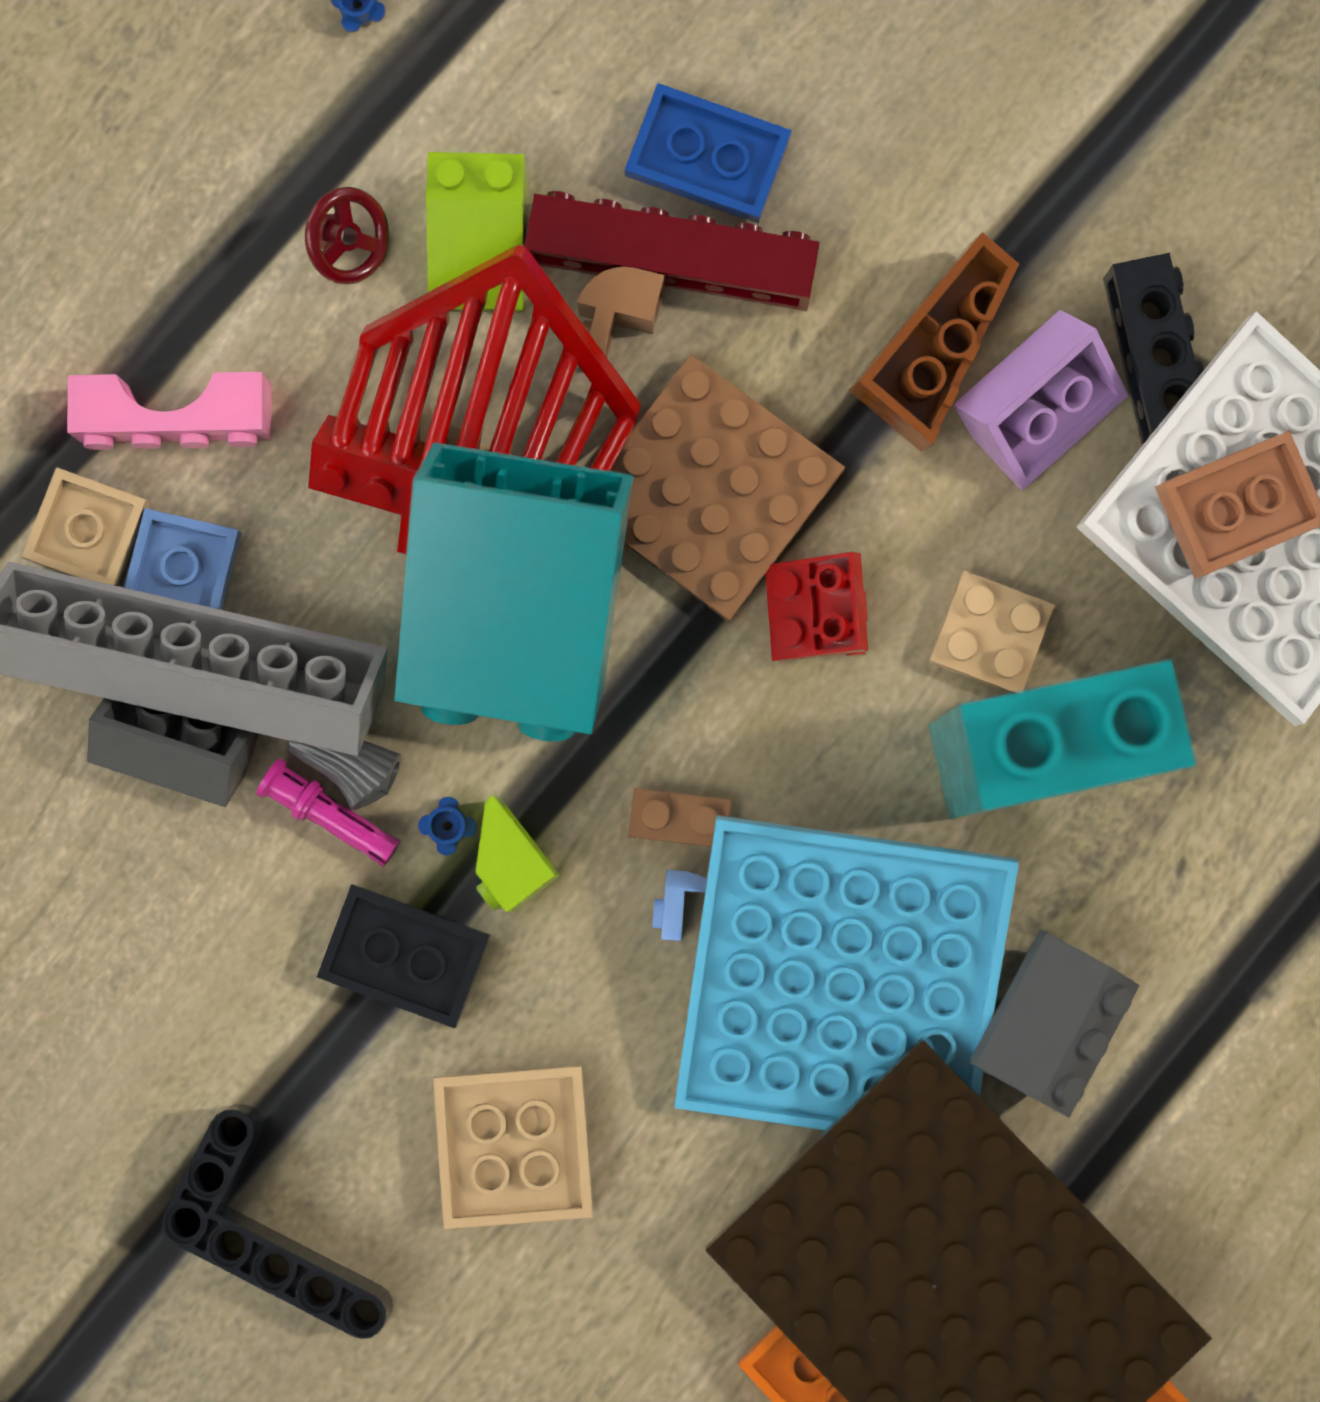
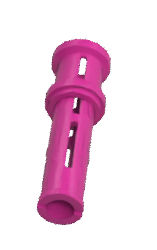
M278 758L273 763L257 788V796L262 799L266 796L270 797L291 810V817L297 821H304L307 818L351 847L364 853L380 866H386L401 840L379 829L373 823L323 793L324 788L317 780L309 782L286 767L287 762L282 758Z

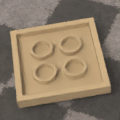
M582 1065L435 1076L433 1078L444 1229L593 1218V1197Z

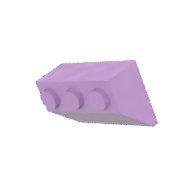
M1059 310L953 405L975 442L1018 488L1024 490L1129 395L1097 329Z

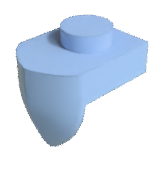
M666 870L664 899L654 898L652 928L662 929L661 939L681 941L685 891L705 892L707 878L687 871Z

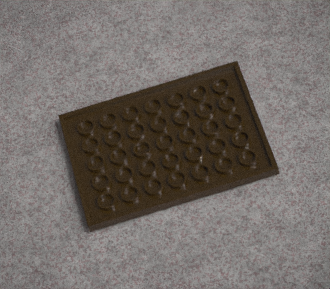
M922 1037L705 1247V1251L848 1402H1147L1212 1339L1208 1332Z

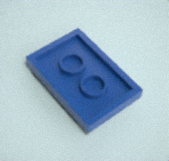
M657 83L626 164L625 176L759 224L790 141L792 130Z

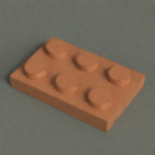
M1290 431L1155 486L1194 579L1203 577L1320 527V499Z

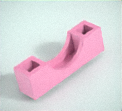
M262 372L213 373L204 392L190 405L174 411L160 412L140 406L135 400L129 385L117 374L68 375L67 433L83 443V447L94 450L112 449L113 442H131V446L135 448L157 449L161 447V442L180 441V446L186 448L209 447V441L228 440V445L233 447L257 446V440H271V383Z

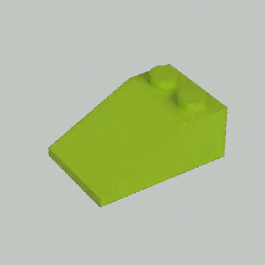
M427 153L426 234L428 292L516 245L525 246L528 170L524 154ZM502 284L488 291L487 303L483 311H494ZM522 289L514 312H524V292ZM462 304V305H460V306H458V307H456V308H454V309H452V310H453V311H462V310H463V307H464V304Z

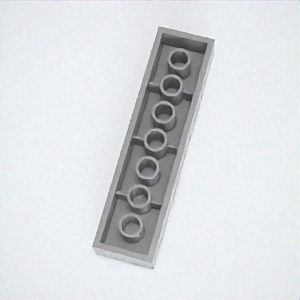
M9 561L0 573V674L355 756H358L385 690L386 647Z

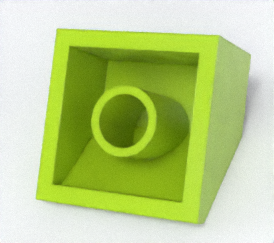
M494 795L487 799L484 806L476 874L482 880V883L476 888L494 911L503 908L506 913L515 912L559 878L560 874L504 801Z

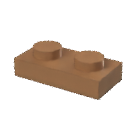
M634 788L628 837L712 847L716 815L729 817L731 800Z

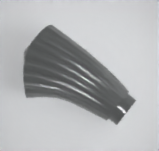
M365 740L358 756L290 741L288 746V753L296 755L297 759L317 770L338 786L351 810L368 806L388 795L401 764L400 753Z

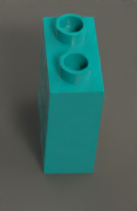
M433 443L413 479L394 702L421 706L422 713L428 719L446 725L468 724L475 721L479 716L518 722V728L522 733L541 741L566 740L572 737L575 732L592 735L605 685L634 475Z
M1172 660L960 704L928 725L949 819L1197 766Z

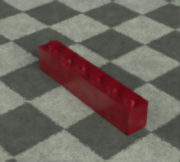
M549 191L547 195L534 193L525 240V247L540 266L598 275L603 271L616 267L638 268L664 275L665 287L803 311L808 310L820 244L819 241L810 240L809 235L798 231H785L782 235L763 232V228L751 223H737L735 227L716 224L713 218L703 215H690L688 219L671 217L667 211L656 207H643L641 211L624 209L620 203L609 199H596L594 203L577 201L573 195L562 191Z

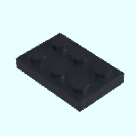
M351 884L316 978L455 1029L459 1024L491 934Z

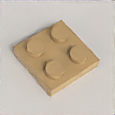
M56 467L21 557L67 575L119 586L136 543L144 509H149L151 503L141 497Z
M964 570L959 578L928 662L1010 694L1021 692L1024 690L1055 605Z

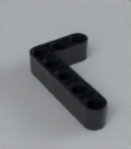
M245 1104L234 1105L217 1114L211 1121L164 1213L162 1227L167 1239L178 1247L353 1337L366 1339L378 1334L390 1318L393 1309L392 1297L388 1290L376 1282L226 1206L261 1138L263 1119L256 1109ZM232 1116L240 1118L247 1127V1135L242 1142L234 1141L226 1131L227 1120ZM207 1162L216 1163L221 1167L224 1174L221 1186L210 1185L204 1178L203 1169ZM183 1208H191L198 1213L201 1222L198 1231H191L183 1226L180 1217ZM232 1230L242 1235L245 1241L244 1253L236 1254L227 1249L224 1243L226 1231ZM277 1253L287 1259L290 1267L287 1276H278L271 1272L268 1267L269 1254ZM321 1276L331 1281L334 1286V1296L332 1298H319L312 1289V1279L314 1277ZM364 1299L372 1301L379 1310V1319L371 1322L362 1320L356 1312V1302Z

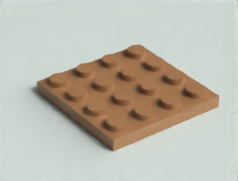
M690 354L632 430L610 471L634 475L624 545L730 623L764 578L765 573L770 568L769 564L776 562L843 473L845 467Z

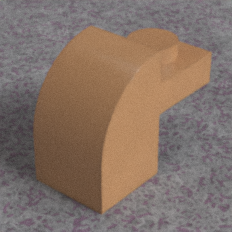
M616 267L599 273L584 287L577 302L579 315L593 319L592 322L585 320L583 326L607 358L616 325L653 334L665 290L664 275L638 268Z

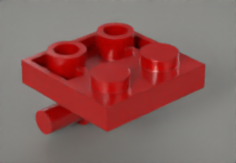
M846 552L769 564L770 568L765 573L772 661L784 662L846 654V656L866 655V651H869L866 625L868 612L866 591H864L861 553Z

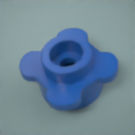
M331 0L332 5L340 10L343 17L341 20L342 27L348 32H357L361 25L370 21L379 22L386 13L384 5L377 0ZM361 2L363 5L361 8L356 9L354 4Z
M444 797L439 801V807L433 810L429 816L425 815L420 818L418 828L423 835H429L437 844V851L440 854L452 855L456 852L457 844L460 841L476 833L477 823L474 818L466 817L459 809V803L455 798ZM447 821L452 823V829L449 831L443 828V824Z

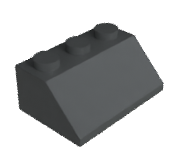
M104 698L89 719L87 762L226 808L245 776L259 733Z
M1040 929L969 1063L1070 1118L1077 1103L1083 1097L1085 1088L1098 1063L1105 1055L1124 1014L1130 1008L1132 999L1140 985L1114 968Z

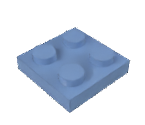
M145 508L124 588L223 610L242 532L237 529Z

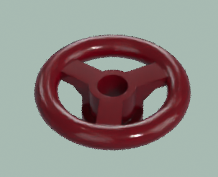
M341 187L331 190L316 202L306 222L305 247L312 265L324 278L337 284L359 283L369 278L380 267L385 258L389 245L388 220L383 208L372 195L359 188ZM350 202L357 203L368 211L374 223L375 238L361 233L359 226L353 222ZM334 207V214H327L328 211ZM360 248L371 252L367 260L357 268L341 270L332 266L346 251Z

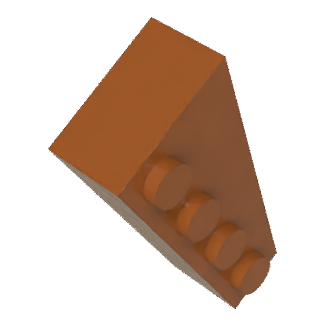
M982 232L965 248L849 388L852 394L919 451L922 452L934 445L941 430L942 422L949 408L954 403L960 390L961 382L981 346V340L1001 304L1019 263Z

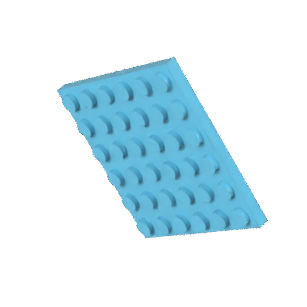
M716 815L674 1108L826 1130L921 1037L980 1096L984 1071L969 1063L993 1018L1019 866L1017 858Z

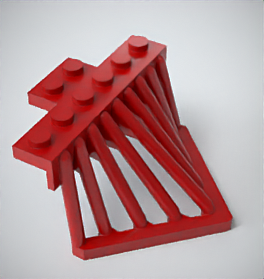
M516 245L366 325L360 334L359 348L338 415L336 417L328 414L312 441L308 488L401 515L397 552L407 555L413 479L433 443L447 445L449 443L453 415L490 289L502 284L457 446L480 449L485 415L521 289L534 305L532 319L489 452L511 455L513 438L549 328L552 329L564 347L521 457L542 460L577 365L589 379L591 386L556 463L576 465L605 402L616 416V421L590 468L610 471L635 426L639 416L640 402L538 262L523 245ZM464 304L426 442L420 441V419L445 331L450 323L449 311ZM428 322L396 434L391 433L388 421L407 357L414 342L413 330ZM392 341L367 425L361 424L358 414L376 354L382 346Z

